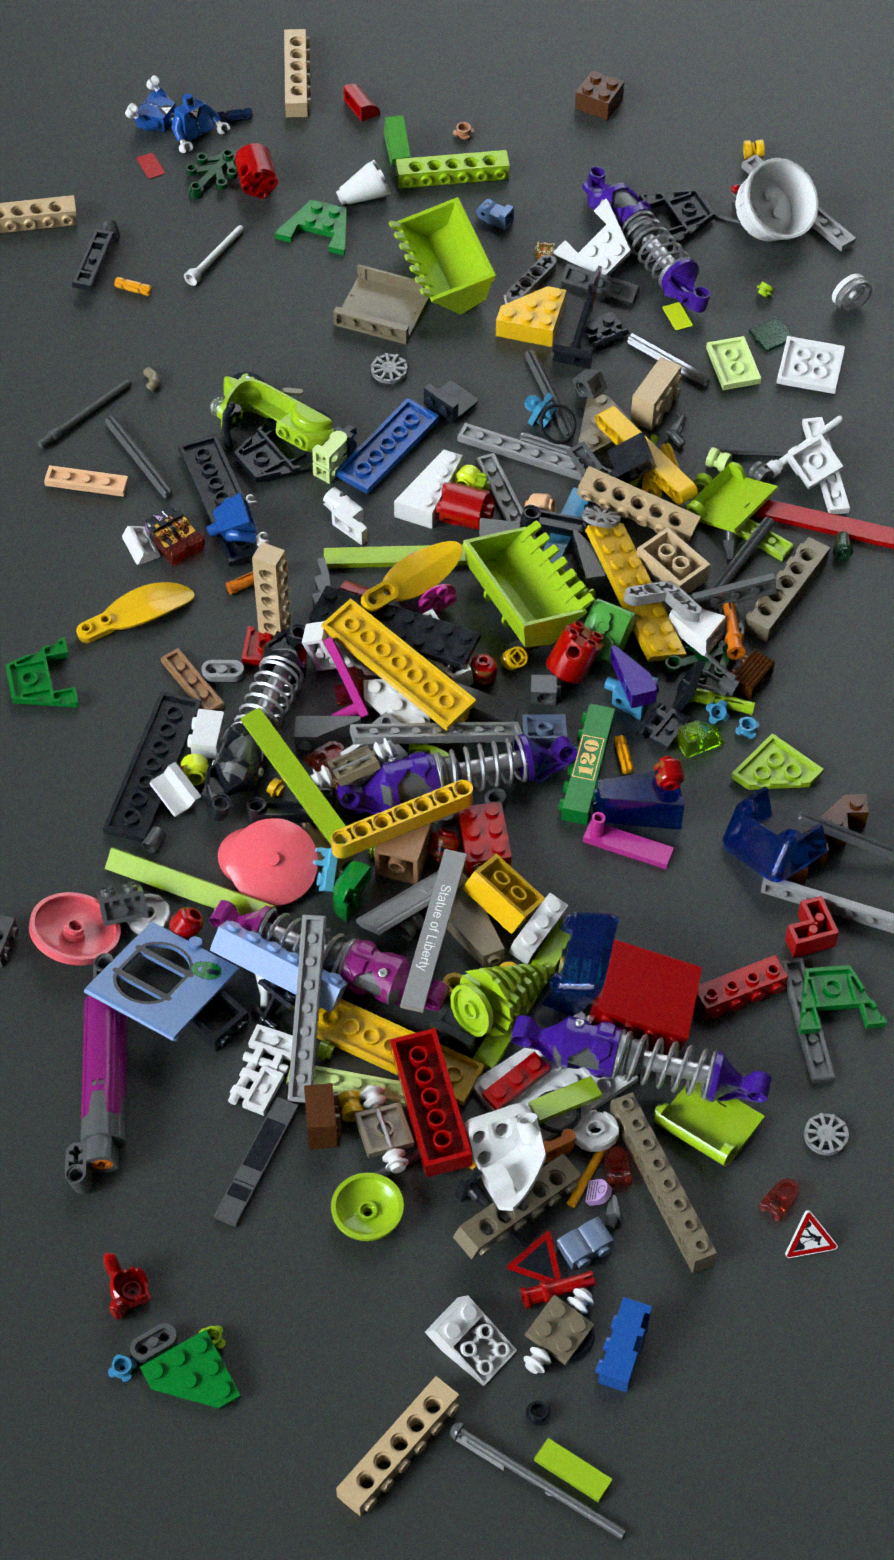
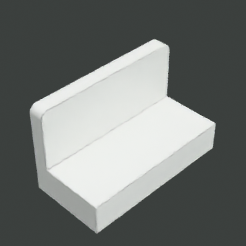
M176 762L169 765L163 774L150 782L151 787L174 817L195 806L201 798V795Z

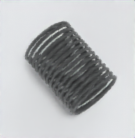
M108 220L103 224L104 231H109L110 221V232H113V240L115 239V242L120 239L117 223L114 220Z
M154 826L143 840L142 847L145 844L149 845L150 847L146 851L155 853L167 836L165 831Z

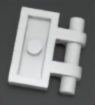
M257 1024L248 1043L249 1048L255 1049L253 1054L245 1052L242 1060L254 1062L256 1067L267 1066L286 1075L289 1066L282 1064L283 1059L291 1061L293 1035ZM263 1053L273 1055L274 1059L270 1060L262 1057Z
M249 1061L246 1068H242L239 1074V1081L231 1088L228 1102L236 1105L238 1100L243 1098V1108L264 1116L284 1080V1073L264 1065L259 1072H256V1064ZM253 1081L250 1090L246 1089L247 1083Z

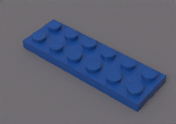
M407 398L335 470V476L368 494L439 422V415Z

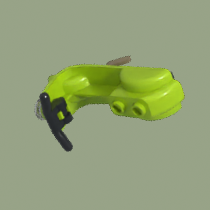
M239 372L233 375V377H224L223 392L225 399L218 397L210 405L211 414L221 419L222 435L225 447L228 450L233 448L230 430L233 427L240 426L242 412H253L267 419L270 417L276 420V434L307 452H313V448L317 444L323 446L330 439V434L334 432L332 418L327 412L310 408L288 396H300L303 394L302 389L281 388L279 391L266 384L261 376L253 372Z

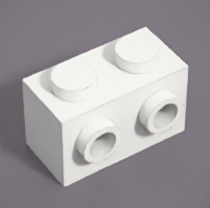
M198 709L197 717L192 719L193 734H189L187 746L191 747V754H201L206 758L216 759L225 728L224 712Z

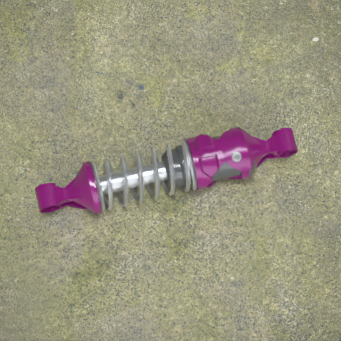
M220 900L209 919L210 923L217 929L227 920L237 922L242 928L260 934L261 938L269 942L278 943L285 950L289 949L297 954L300 952L301 933L293 932L292 928L298 922H301L302 926V918H297L292 922L289 913H283L278 917L276 908L269 905L264 906L258 911L241 916L234 904L226 900ZM284 917L288 918L287 929L278 926V923ZM326 928V932L329 934V943L324 945L323 969L340 975L343 980L348 982L346 989H349L355 995L372 993L377 1000L383 1003L400 1006L411 969L409 959L392 952L381 953L375 943L369 940L362 941L353 938L350 941H346L343 933L333 937L330 928ZM433 980L425 1008L431 1011H439L450 991L449 986L442 981Z

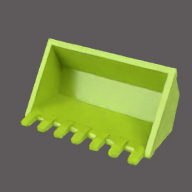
M458 197L399 221L389 222L391 228L399 231L394 233L395 238L404 242L399 244L400 249L409 253L404 255L405 260L414 264L409 267L411 272L420 276L414 278L416 283L425 287L420 289L422 295L430 298L431 302L460 315L487 299L496 274Z

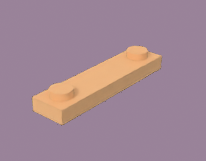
M49 465L44 479L45 486L123 497L129 482L128 476L51 465Z

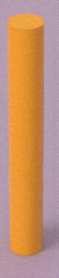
M607 1150L594 1153L577 1184L578 1187L573 1191L567 1202L569 1206L576 1207Z

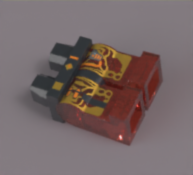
M169 506L162 511L161 516L163 520L159 521L155 516H151L146 520V527L150 532V540L154 542L172 567L187 559V556L190 557L205 548V536L201 532H197L181 510L176 512Z

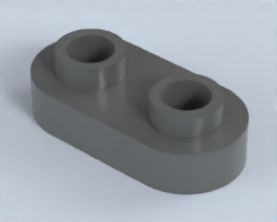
M162 1323L135 1338L130 1345L132 1358L138 1363H147L173 1348L177 1342L175 1328L168 1323ZM162 1337H169L167 1341H161ZM141 1349L148 1350L145 1354L139 1353Z

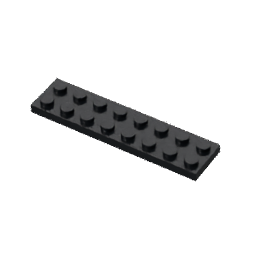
M216 434L178 445L179 453L210 524L216 522L213 515L214 509L220 506L227 497H233L238 493L243 495ZM256 525V528H257V531H258V532L256 533V535H258V534L260 533V531H259V529H258V527H257V525ZM221 534L216 535L229 567L252 561V557L259 547L257 541L254 543L243 541L227 542Z
M326 585L309 616V620L312 623L326 621L350 598L363 608L361 604L362 596ZM390 604L376 612L367 611L424 658L465 670L481 639V632Z
M164 691L160 692L104 824V834L141 843L147 837L163 802L151 787L150 782L163 774L172 763L176 762L178 765L188 741V736L192 731V719L197 717L198 709H201L202 700Z

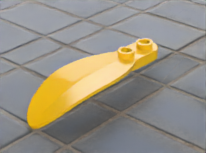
M456 541L441 542L408 555L388 571L381 583L367 590L362 595L361 604L363 608L369 612H376L393 601L414 599L423 595L432 587L437 586L449 575L462 555L461 544Z
M170 582L141 586L118 598L103 613L80 623L76 629L78 638L83 643H91L113 633L115 630L128 629L150 622L191 602L194 599V592L187 586Z

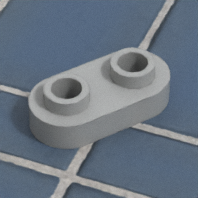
M208 660L201 667L203 678L209 682H237L244 677V666L238 660Z

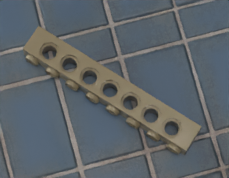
M633 1092L611 1100L610 1114L616 1118L619 1124V1133L692 1274L714 1266L717 1252Z

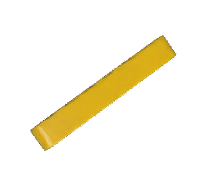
M611 406L595 415L597 426L616 445L641 433L615 406ZM645 436L657 468L647 472L646 475L677 505H682L698 495L696 485Z
M459 780L338 829L331 835L332 854L337 858H347L464 810L473 803V786L467 780Z

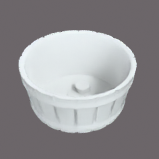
M772 158L760 163L741 184L736 196V212L743 228L753 237L767 242L793 239L806 233L816 220L819 205L815 185L812 183L813 181L807 172L798 164L784 158Z

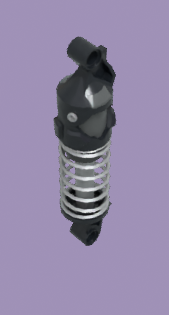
M297 623L283 632L277 631L274 638L265 644L262 660L259 664L260 671L254 675L256 682L251 683L249 686L251 693L246 694L244 697L246 704L239 707L241 715H237L231 727L226 729L221 739L217 757L213 760L212 766L207 769L204 782L205 787L201 793V798L207 800L208 813L214 821H223L227 818L231 806L229 796L240 792L252 791L256 787L259 778L263 775V769L267 768L270 763L240 718L251 712L243 713L245 707H249L252 711L260 707L273 727L277 728L276 731L278 733L281 732V725L286 721V715L295 700V693L300 689V684L306 676V667L296 651L304 647L302 639L305 625ZM263 674L269 679L268 682L259 681V675ZM258 685L264 691L263 693L254 692L253 687ZM284 686H289L291 692L284 693ZM254 696L259 702L258 704L249 703L248 698ZM280 696L285 698V703H278ZM275 707L280 709V714H273Z

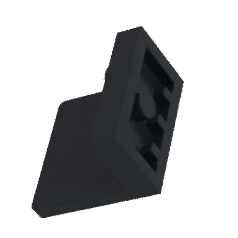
M642 432L608 450L615 469L610 472V475L626 483L657 468L645 435Z
M451 1006L441 1020L435 1017L430 1023V1029L436 1028L441 1044L470 1058L486 1036L485 1034L475 1037L465 1031L454 1017Z

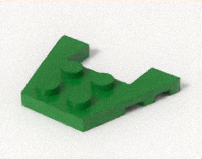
M311 199L275 232V239L292 242L299 229L332 237L328 246V252L345 255L347 209Z
M65 637L58 639V643L50 647L49 645L42 647L41 651L33 655L27 654L5 665L12 703L79 707L75 687L53 691L47 661L69 657Z
M850 965L806 968L803 980L799 1034L820 1032L821 1025L817 1011L860 1008L865 1029L886 1027L887 1019L884 1015H880L876 1009V1003L873 999L870 1000L864 991V985Z

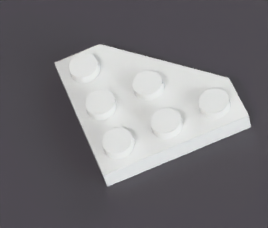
M383 679L363 680L364 702L370 708L373 707L378 711L380 716L387 712L400 723H430L429 716Z

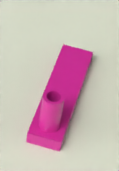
M330 637L324 640L353 701V704L331 715H359L362 719L370 716L369 710L334 638Z
M596 812L592 815V820L583 837L584 843L663 869H667L674 852V847L605 825V815L601 812Z

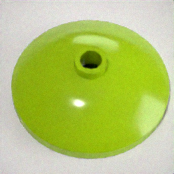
M360 1173L347 1178L337 1187L331 1201V1212L336 1226L345 1235L360 1241H374L392 1233L399 1225L404 1211L403 1197L399 1188L389 1178L376 1173ZM371 1212L372 1215L365 1216L364 1213Z

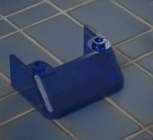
M764 786L737 804L722 841L726 851L771 882H781L827 852L823 824L819 823L804 834L795 829H786L777 835L763 826L760 822L772 815L768 788Z
M574 912L567 916L566 920L559 927V930L570 934L563 968L558 974L555 973L550 981L552 990L542 1000V1005L569 1016H574L599 996L607 975L619 921L618 916L601 912Z

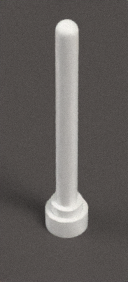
M242 225L237 226L197 268L189 269L184 274L186 282L195 286L201 280L202 273L244 231V227Z
M837 416L813 435L818 436L822 434L824 437L843 422V417ZM803 441L801 444H799L798 447H800V446H802L803 444H805V441ZM787 454L779 460H771L765 464L766 468H770L774 472L772 478L779 475L783 466L788 463L786 460Z

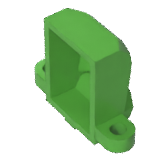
M599 598L591 606L584 625L592 632H599L603 636V646L596 660L612 664L610 661L611 646L615 645L620 650H624L638 616L631 611Z

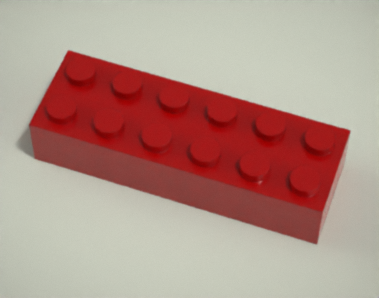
M436 1028L390 1039L392 1057L426 1178L473 1166L472 1152Z

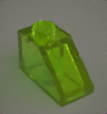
M696 720L678 727L676 743L686 758L725 743L715 725Z

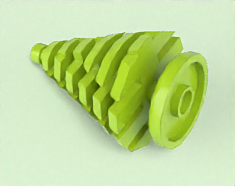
M551 963L543 965L519 964L512 967L493 966L465 971L468 974L462 975L460 984L452 990L450 997L454 1017L465 1031L475 1037L485 1034H491L492 1036L505 1035L511 1028L512 1023H515L519 1014L521 1015L533 997L547 982L546 979L554 974L553 965Z

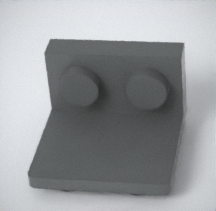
M134 881L122 884L123 887L114 889L113 886L101 888L100 892L96 893L104 926L149 917L144 891L140 884H136Z

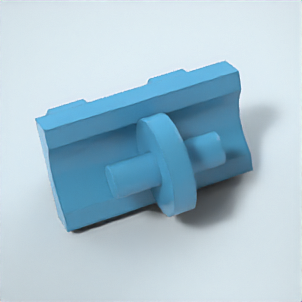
M548 392L543 402L534 395L526 398L524 402L525 408L533 412L527 422L531 426L535 422L539 424L541 412L545 407L553 404L551 402L553 395ZM558 407L548 410L544 415V428L549 424Z

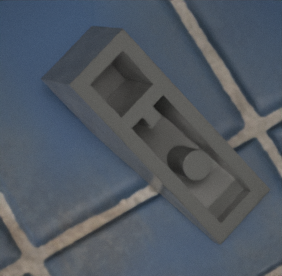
M574 530L572 545L581 578L586 588L589 590L591 588L594 590L610 588V581L592 544L577 530Z
M296 716L295 749H319L350 737V725L361 724V717Z

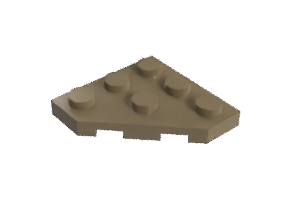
M604 391L595 398L587 399L578 442L579 444L585 441L595 455L616 445L597 426L595 415L611 406H615L638 428Z

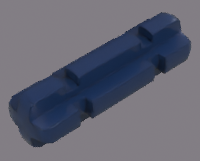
M250 107L244 108V110H227L226 113L224 111L217 112L221 122H226V120L228 122L243 120L244 117L245 119H251L253 117Z

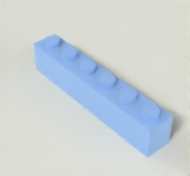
M227 920L218 927L210 951L296 995L299 954L281 948V945L276 942H269L261 938L260 934L242 928L237 922ZM324 969L322 970L320 1007L331 1013L339 1005L348 982L343 980L340 975L330 973Z

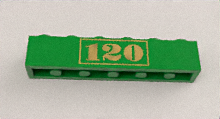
M589 704L588 712H583L581 724H584L583 729L579 728L577 741L580 742L579 746L575 745L577 757L574 763L569 765L568 776H570V780H565L563 793H566L565 798L560 799L558 811H562L561 820L583 825L588 824L614 722L615 708Z

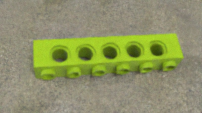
M507 150L396 159V174L399 188L509 179L510 165Z

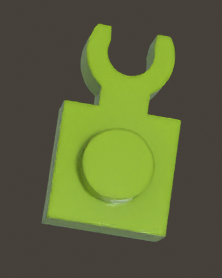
M478 472V480L475 487L490 491L491 481H488V474Z

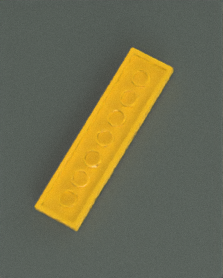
M619 523L618 526L612 528L588 525L585 531L622 608L638 616L633 632L647 661H662L672 655L683 659L687 653L674 627L671 625L662 602L632 606L624 601L625 591L628 587L652 583L641 559L637 556L636 548L624 524Z
M351 598L321 624V628L325 630V633L333 637L336 642L446 731L476 705V699Z
M341 999L339 1005L331 1013L321 1007L319 1008L318 1039L331 1040V1045L397 1075L391 1053L390 1039L415 1032ZM440 1044L456 1101L464 1106L476 1081L485 1070V1064Z

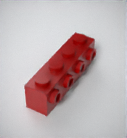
M773 955L700 984L695 1005L704 1020L718 1018L724 1012L738 1010L744 1004L752 1001L758 1002L767 995L782 992L787 986L788 975L777 956Z

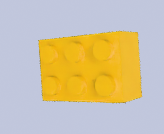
M495 854L475 870L462 887L472 899L511 934L529 920L545 900L543 895L498 854Z

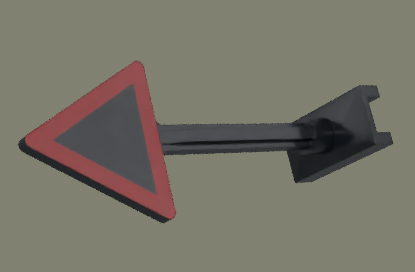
M598 265L589 282L588 299L584 304L573 342L570 343L569 347L554 344L552 350L554 352L553 361L588 369L591 368L592 352L582 350L581 341L590 312L593 311L602 266Z
M476 1166L473 1168L469 1179L464 1181L461 1178L458 1181L454 1196L460 1202L470 1196L483 1209L492 1204L484 1194L485 1191L479 1186L483 1173ZM515 1229L509 1232V1238L522 1253L507 1265V1271L539 1282L552 1283L561 1280L550 1231L545 1232L533 1244H529Z

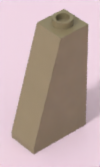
M462 888L458 889L447 930L483 968L499 964L504 960V947L485 909Z

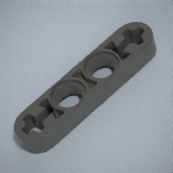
M552 255L540 257L507 290V303L533 293L556 270V258ZM539 273L541 276L535 277L532 274ZM529 284L530 287L524 288L521 285Z

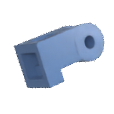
M486 199L478 207L476 214L486 223L505 231L514 221V206L507 204L504 207L496 204L491 199Z

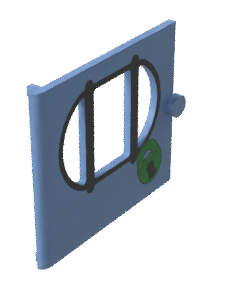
M151 922L85 988L84 993L176 1042L178 1035L239 971V967L201 948L202 939L200 937L194 936L188 941ZM162 947L178 952L186 959L190 970L176 965L148 950V948ZM138 955H142L183 977V979L166 994L123 970ZM120 978L159 1000L149 1002L135 1000L121 991L116 979Z

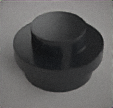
M533 1401L526 1408V1418L532 1425L542 1426L551 1417L550 1407L543 1401Z

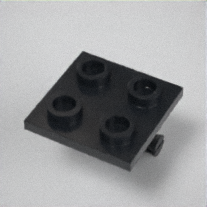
M259 979L258 984L268 991L272 997L265 1012L259 1009L258 1006H255L250 1013L259 1020L260 1025L278 1030L280 1025L271 1018L282 1004L289 1010L295 1009L296 995L266 979Z

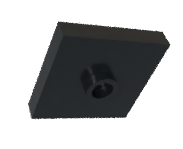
M697 660L681 680L672 708L682 712L694 697L705 662Z

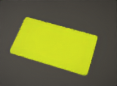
M680 302L662 307L675 330L693 326Z

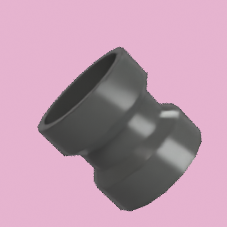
M417 912L395 925L394 928L402 938L410 941L416 935V931L422 929L425 919Z

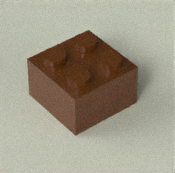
M591 70L576 91L575 109L608 120L623 99L624 81Z
M332 1083L305 1085L304 1094L309 1150L337 1148V1138H342L338 1092H333Z

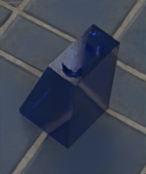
M654 772L597 780L596 789H593L594 802H592L593 814L596 812L603 813L605 815V823L675 830L682 829L685 804L681 789L679 787L675 790L666 791L664 788L659 787Z

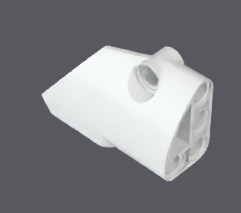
M516 1103L471 1118L464 1125L472 1158L483 1173V1183L499 1210L514 1211L533 1187L546 1159L537 1115L531 1113L529 1108L523 1103Z

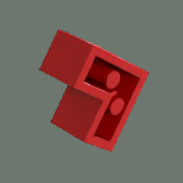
M822 895L801 901L798 912L801 922L788 925L785 937L793 958L836 947L839 932Z

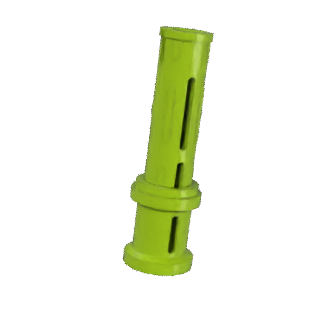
M698 687L694 697L689 702H698L707 706L709 703L716 704L723 700L727 703L726 709L750 715L753 714L755 702L727 695L724 697L719 693Z

